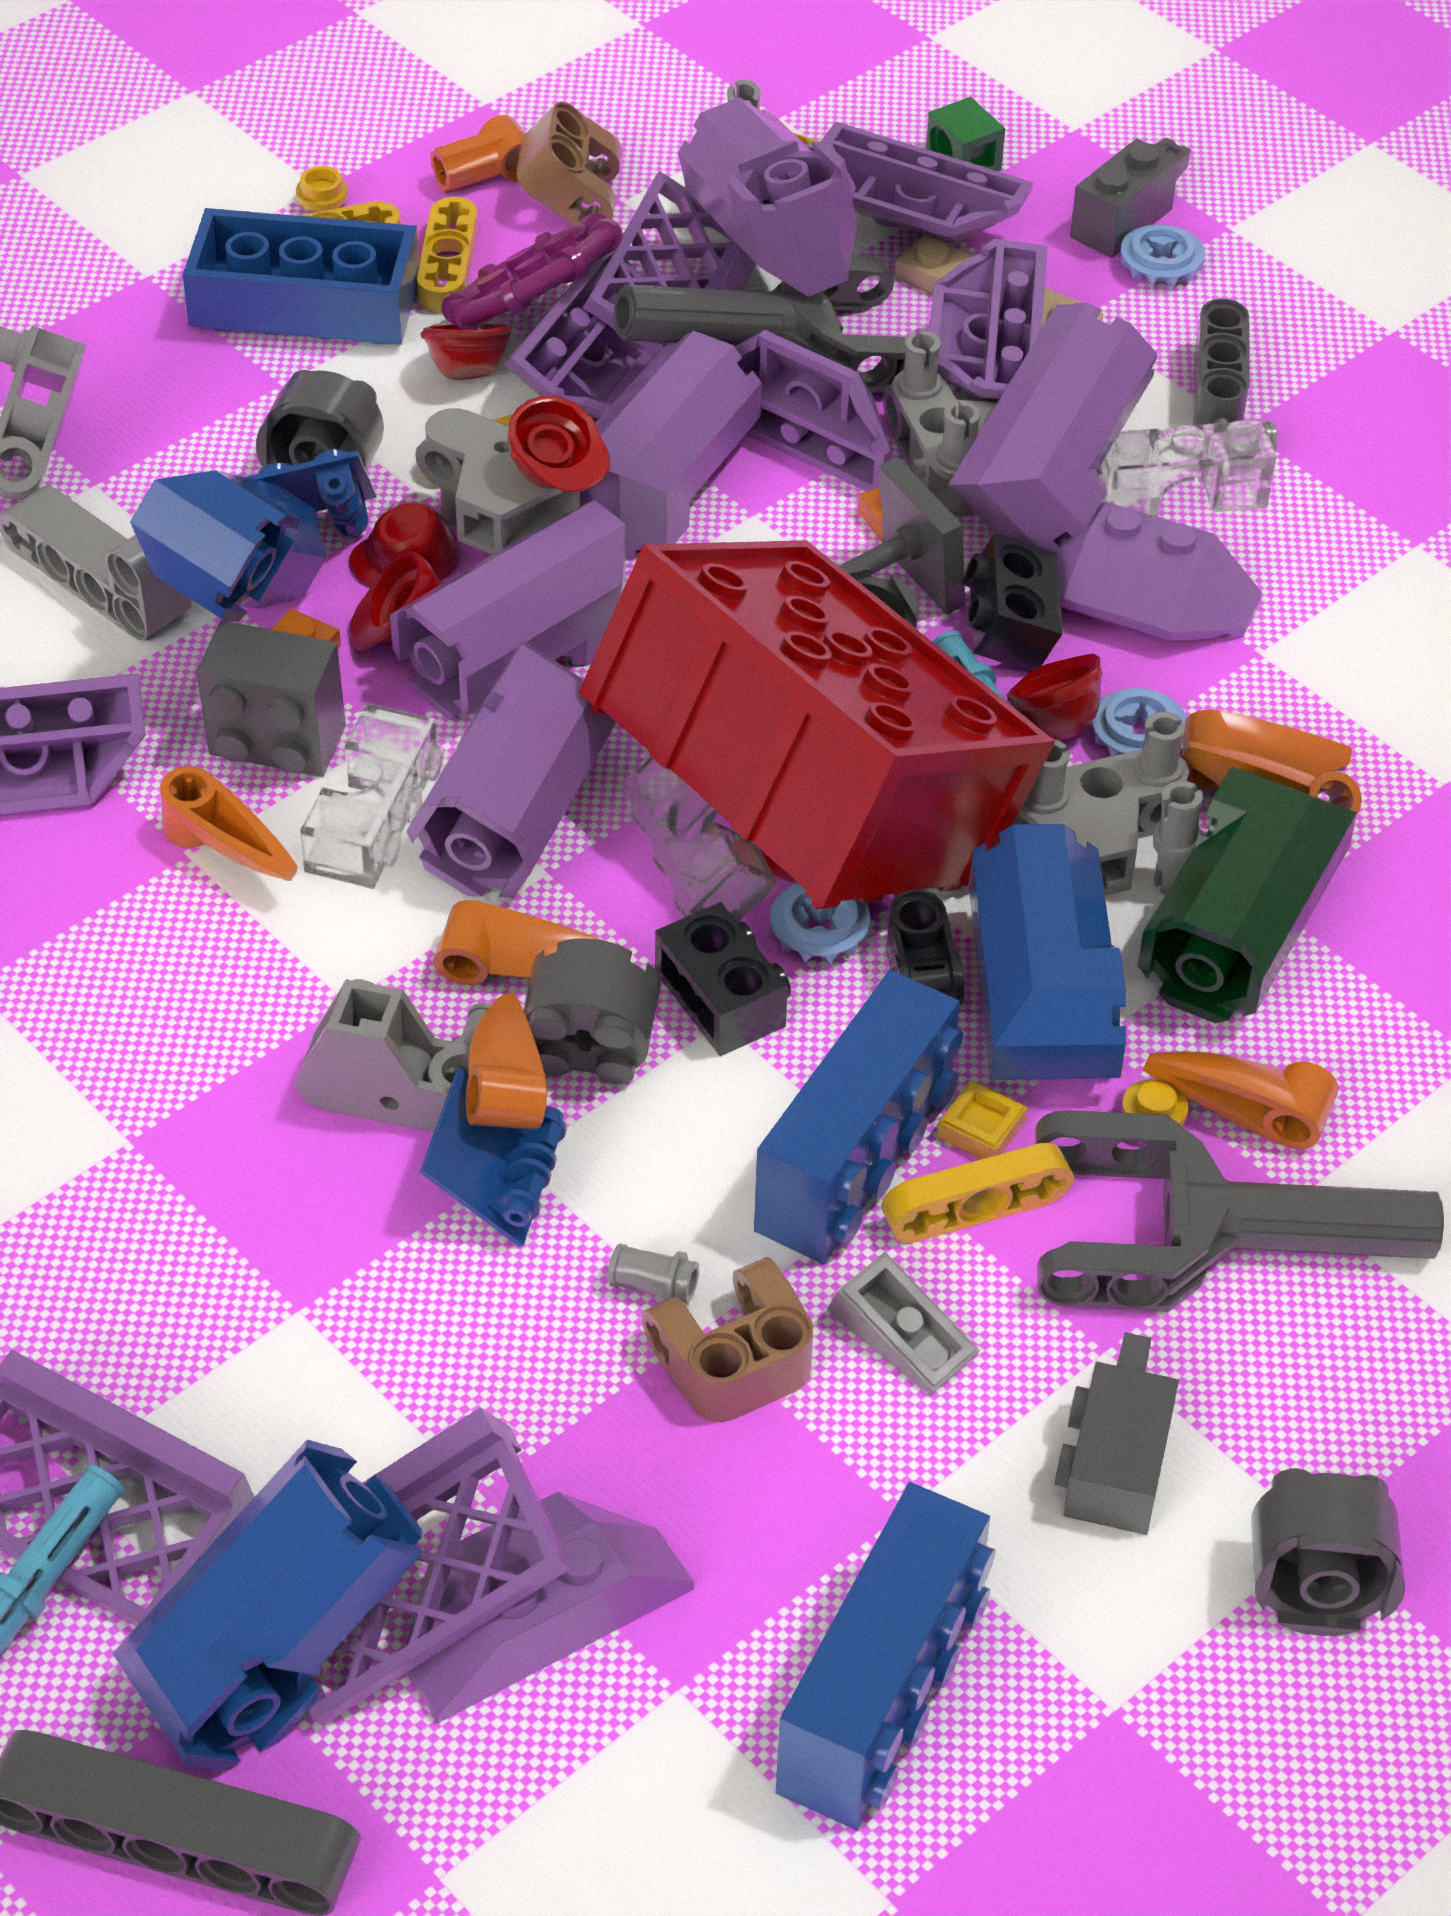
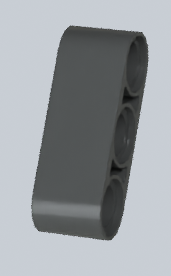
M1227 298L1208 301L1202 306L1194 352L1193 426L1196 433L1202 438L1205 425L1214 424L1217 418H1225L1228 424L1244 422L1249 391V312L1243 304Z

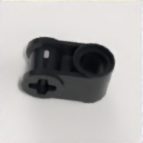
M912 889L900 893L892 901L889 912L886 954L890 970L959 1000V1006H962L965 997L963 967L960 954L955 949L943 901L934 893L926 890Z

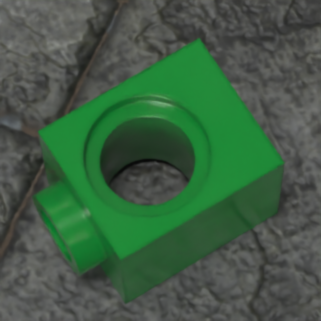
M970 96L928 112L926 149L995 171H1001L1006 128Z

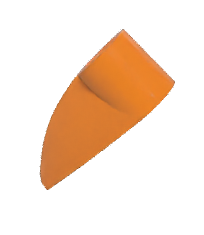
M1206 709L1196 711L1190 714L1184 723L1183 750L1187 741L1211 744L1269 758L1315 776L1349 765L1352 755V747L1281 724L1222 710ZM1187 763L1189 769L1188 782L1194 783L1200 789L1213 790L1220 787V785Z
M1187 741L1181 755L1187 763L1218 785H1221L1231 767H1235L1315 797L1324 792L1329 797L1328 802L1353 810L1357 814L1361 808L1362 796L1359 786L1353 778L1342 772L1331 771L1315 776L1262 756Z
M184 766L169 771L162 778L160 784L162 827L164 835L171 843L185 848L199 847L206 844L222 855L254 871L282 880L292 881L297 873L298 865L261 820L209 772L199 767Z
M464 900L452 905L433 963L440 975L452 982L463 985L480 984L486 980L488 974L530 978L534 959L543 949L545 956L557 952L558 942L576 938L602 939L511 909L480 901Z
M515 992L506 993L497 998L478 1022L471 1039L468 1063L469 1077L466 1087V1116L469 1124L475 1126L537 1130L543 1122L546 1110V1077L523 1008Z
M1178 1051L1150 1053L1143 1068V1071L1158 1081L1169 1084L1175 1091L1199 1105L1260 1136L1292 1149L1311 1148L1319 1141L1339 1089L1336 1078L1328 1070L1311 1062L1297 1061L1288 1064L1282 1070L1235 1056L1208 1052Z

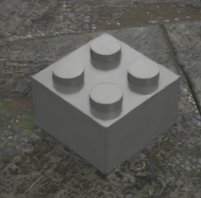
M220 620L196 671L209 755L223 757L231 761H244L279 768L292 773L299 772L324 777L346 727L337 642Z

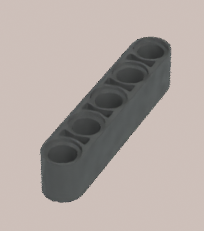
M15 1730L10 1734L0 1755L1 1826L16 1832L304 1914L322 1916L333 1912L361 1840L359 1832L350 1823L330 1813L37 1731Z

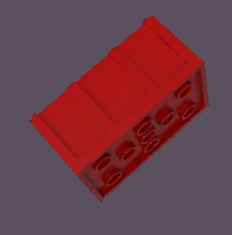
M807 540L643 544L578 692L592 704L590 708L595 714H608L650 752L649 756L664 769H670L731 823L730 827L745 841L754 843L805 888V894L812 899L810 905L816 910L835 908L839 906L841 901L853 899L859 900L862 904L882 901L885 895L894 894L898 896L900 893L912 889L937 888L940 892L960 890L962 885L968 888L972 851L985 842L987 851L1000 843L999 833L1013 825L1055 743L1045 732Z

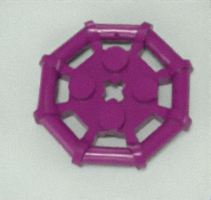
M593 213L586 215L578 225L551 235L549 232H544L536 236L535 244L516 252L498 265L487 264L478 271V278L462 291L457 290L448 294L442 303V314L457 330H476L496 316L508 311L516 315L526 310L534 299L540 297L541 294L548 290L554 289L561 284L577 281L585 276L589 264L618 248L623 238L622 229L616 221L607 218L603 214Z

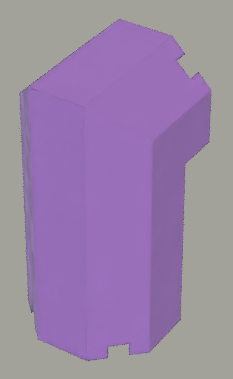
M739 97L701 112L693 125L697 131L691 142L688 143L684 140L678 151L686 190L760 268L809 297L848 281L858 226L845 160L827 142H812L814 151H811L773 113L764 109L760 110L750 102Z
M1090 303L1056 305L948 484L993 533L1054 552L1060 547L1053 540L1064 532H1067L1074 538L1087 529L1108 493L1106 484L1098 476L1103 475L1101 464L1154 376L1155 369H1152L1156 362L1157 352L1131 323L1116 316L1112 325H1109L1097 319L1102 309Z
M692 331L684 335L679 342L674 344L673 341L665 345L595 423L610 454V469L601 482L579 492L581 506L595 500L625 523L626 560L636 559V550H640L643 544H672L677 542L689 527L690 500L761 417L762 382L753 370L747 376L737 364L742 359V356L729 343Z
M593 500L542 525L390 614L392 649L400 664L408 659L412 661L418 673L409 678L416 693L445 718L454 717L459 713H468L483 703L522 641L552 660L560 656L571 657V665L588 666L591 664L626 585L625 523L597 501Z
M524 641L521 642L497 679L493 689L473 717L458 742L457 748L406 830L412 844L417 837H419L424 849L419 858L425 870L466 896L483 897L487 888L502 889L498 897H514L534 869L616 724L608 714H595L590 710L592 704L578 693L584 679Z

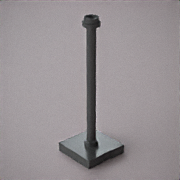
M899 457L878 466L880 497L882 500L883 543L839 565V567L872 568L871 575L897 562L946 615L966 606L962 523Z

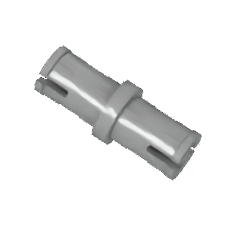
M1175 781L1164 787L1162 791L1161 820L1153 831V847L1158 854L1154 886L1156 888L1161 886L1160 892L1166 895L1192 852L1199 832L1203 833L1198 825L1203 793L1201 789L1195 792L1197 785L1188 781Z

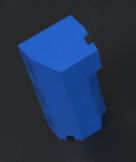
M217 470L155 479L130 520V524L153 575L225 621L239 622L248 613V611L241 607L258 609L281 601L303 598L327 558L324 542L319 539L316 526L319 525V520L315 508L277 484Z
M1013 824L999 833L1000 843L987 851L985 842L972 851L969 876V893L990 1080L1121 1078L1126 1048V1026H1120V1007H1126V987L1120 948L1114 947L1111 942L1099 850L1088 841L1086 848L1079 844L1076 840V833L1065 824Z
M307 1439L112 1653L186 1766L223 1771L241 1762L234 1751L235 1749L253 1741L261 1752L279 1743L318 1701L319 1688L311 1678V1675L320 1676L323 1661L421 1556V1547L415 1546L422 1538L421 1527L392 1488L375 1474L365 1485L351 1475L349 1471L358 1461L342 1448Z

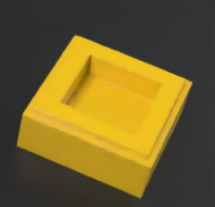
M970 1080L938 1122L937 1137L981 1159L1003 1154L1025 1124L1028 1107Z

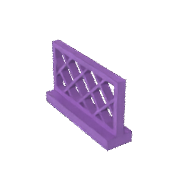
M659 170L626 227L622 242L613 251L582 308L615 329L614 305L602 298L604 293H618L619 289L623 288L624 285L744 290L757 264L684 186ZM658 194L675 203L680 213L666 214ZM704 227L713 228L729 239L728 242L711 243ZM673 228H688L695 244H680ZM642 229H657L664 245H649ZM687 258H702L709 274L694 275ZM671 259L678 276H663L656 260ZM639 260L647 277L631 278L624 261ZM634 341L654 355H657L665 345L671 343Z
M12 1349L0 1363V1420L9 1409L29 1420L32 1440L0 1448V1465L35 1456L40 1481L39 1485L1 1495L0 1491V1551L18 1560L38 1534L34 1533L17 1538L8 1533L4 1511L43 1501L47 1521L56 1510L54 1498L68 1494L84 1474L80 1473L51 1481L46 1453L76 1445L87 1452L89 1464L100 1467L99 1458L111 1464L102 1467V1469L117 1480L134 1476L145 1482L148 1503L112 1513L108 1512L92 1533V1535L102 1533L107 1562L80 1570L67 1566L56 1582L129 1623L138 1626L255 1497L245 1474ZM41 1427L54 1434L43 1436ZM157 1489L170 1497L158 1499ZM193 1508L209 1517L196 1538L167 1545L162 1516ZM152 1519L157 1549L117 1559L112 1530ZM180 1559V1561L172 1571L171 1562ZM161 1565L164 1584L147 1609L124 1597L121 1575ZM110 1579L112 1590L98 1582Z
M479 1407L375 1474L392 1488L416 1522L432 1510L448 1513L450 1516L438 1554L421 1550V1556L418 1558V1561L434 1565L421 1606L393 1599L397 1581L369 1612L359 1645L342 1641L335 1648L355 1654L346 1684L326 1696L318 1676L311 1675V1678L319 1688L318 1701L308 1710L313 1722L322 1726L572 1569L517 1456V1453L522 1451L511 1426L482 1407ZM501 1467L509 1486L500 1514L497 1515L471 1508L479 1480ZM368 1478L362 1483L365 1485L370 1478ZM456 1496L454 1504L446 1502ZM520 1508L527 1522L516 1519ZM467 1518L496 1525L483 1566L454 1559ZM513 1530L534 1535L544 1556L543 1560L519 1575L500 1571ZM451 1569L480 1576L471 1605L456 1615L438 1610ZM497 1581L505 1583L494 1590ZM389 1608L417 1615L409 1644L394 1654L376 1650ZM435 1620L443 1622L442 1624L432 1629ZM372 1660L380 1661V1663L370 1668Z

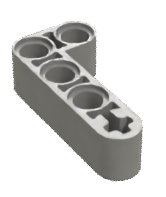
M50 485L41 487L0 513V532L6 543L17 555L137 640H146L191 608L190 598L153 575L136 535L127 539Z

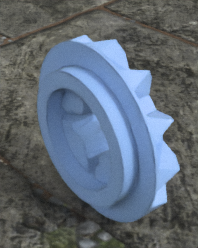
M1163 224L1142 226L1128 233L1121 243V266L1131 270L1133 279L1148 278L1151 286L1159 281L1166 282L1171 287H1174L1178 279L1192 281L1195 273L1203 269L1205 258L1203 244L1195 235L1179 227Z
M1128 688L1115 691L1100 701L1096 718L1091 726L1095 731V744L1108 746L1110 756L1143 749L1145 734L1133 733V726L1137 724L1138 718H1143V725H1145L1146 719L1150 715L1157 712H1169L1179 716L1182 719L1180 724L1182 725L1185 723L1187 716L1176 701L1163 693L1145 688Z
M799 883L786 888L776 897L770 909V935L778 937L782 952L798 951L804 963L813 955L824 956L830 964H832L839 953L854 956L859 942L868 939L870 912L866 903L862 904L859 900L853 899L841 901L839 906L835 908L816 910L810 905L812 899L805 894L806 889ZM809 919H813L818 923L828 919L831 921V928L827 930L819 925L810 929L808 928Z

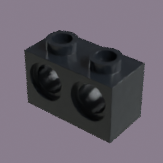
M994 533L982 553H975L971 557L965 572L964 583L966 587L970 588V606L967 612L966 624L967 627L972 628L973 654L1032 671L1043 665L1063 634L1057 553Z
M722 902L655 930V969L660 980L720 1057L786 1027L787 998L791 996V986L786 973L778 963H770L757 947L755 937L749 926L743 921L737 922Z

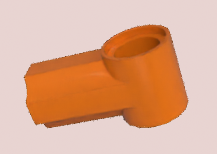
M505 114L497 115L489 119L481 127L477 135L436 147L434 151H430V162L438 186L444 193H448L500 175L507 181L519 182L517 166L522 138L526 132L512 116Z

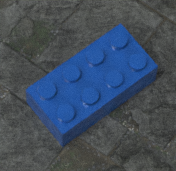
M205 208L182 274L189 327L211 328L214 330H236L269 335L282 334L317 337L324 340L340 339L371 342L374 344L402 345L417 290V274L419 269L417 226Z
M889 969L757 1148L754 1232L825 1265L839 1243L847 1246L853 1240L861 1225L864 1215L863 1209L872 1197L877 1199L883 1197L893 1180L898 1159L904 1151L911 1154L917 1149L927 1128V1118L935 1107L944 1109L956 1090L959 1074L953 1071V1062L963 1040V1031L957 1029L959 1000Z
M908 1482L780 1717L775 1794L856 1831L859 1830L870 1806L880 1810L885 1806L898 1776L899 1767L894 1765L893 1762L902 1744L914 1748L917 1744L930 1713V1706L924 1702L933 1684L941 1688L947 1685L961 1651V1647L956 1645L955 1642L963 1626L973 1630L976 1628L988 1603L991 1589L983 1585L987 1580L996 1555V1549L987 1546L991 1515L913 1482Z

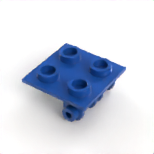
M330 450L317 455L314 461L293 466L286 463L270 464L261 468L258 474L246 476L247 478L281 486L315 508L317 512L328 510L331 518L334 520L336 529L346 537L358 536L366 530L369 518L365 500L377 498L357 450L352 452Z
M459 1068L454 1075L419 1173L518 1247H521L525 1243L532 1220L538 1217L540 1213L541 1203L539 1198L542 1189L550 1183L551 1171L557 1162L555 1155L557 1144L564 1139L567 1132V1126L563 1121L564 1115L559 1109L546 1106L543 1122L537 1130L470 1125L466 1116V1087L469 1073Z

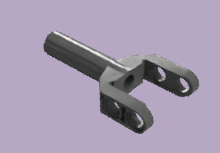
M852 255L848 281L809 297L783 281L773 291L624 285L623 288L619 289L614 304L615 329L619 338L625 341H674V343H677L684 335L696 331L731 345H739L763 330H767L858 372L870 392L883 393L884 387L892 384L894 377L901 371H904V343L906 337L842 334L844 327L834 311H867L889 297L894 286L892 274L886 264L880 258L874 256ZM870 276H881L880 281L873 289L865 292L857 291L858 286L864 279ZM916 337L917 348H919V337ZM871 356H881L878 365L873 369L865 372L857 371V368L865 359Z
M1063 1110L1046 1114L1038 1121L1035 1127V1144L1050 1143L1052 1140L1060 1137L1075 1138L1081 1141L1073 1146H1058L1074 1175L1164 1179L1165 1246L1070 1241L1058 1248L1047 1251L1040 1257L1037 1263V1287L1039 1294L1044 1300L1056 1305L1169 1311L1202 1285L1212 1264L1231 1249L1434 1259L1437 1257L1442 1245L1444 1211L1442 1200L1437 1191L1228 1181L1223 1177L1203 1142L1168 1115ZM1124 1141H1137L1147 1144L1143 1148L1131 1150L1117 1147L1119 1143ZM1072 1270L1082 1272L1083 1274L1077 1277L1062 1278L1053 1273ZM1130 1274L1152 1276L1144 1280H1125L1121 1278Z

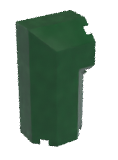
M1231 767L1212 798L1206 816L1212 818L1207 834L1199 832L1192 852L1143 931L1137 965L1147 979L1153 971L1161 980L1163 985L1158 993L1168 1005L1215 1024L1228 1021L1234 1011L1244 1009L1243 1016L1257 1012L1347 853L1357 817V812L1235 767Z

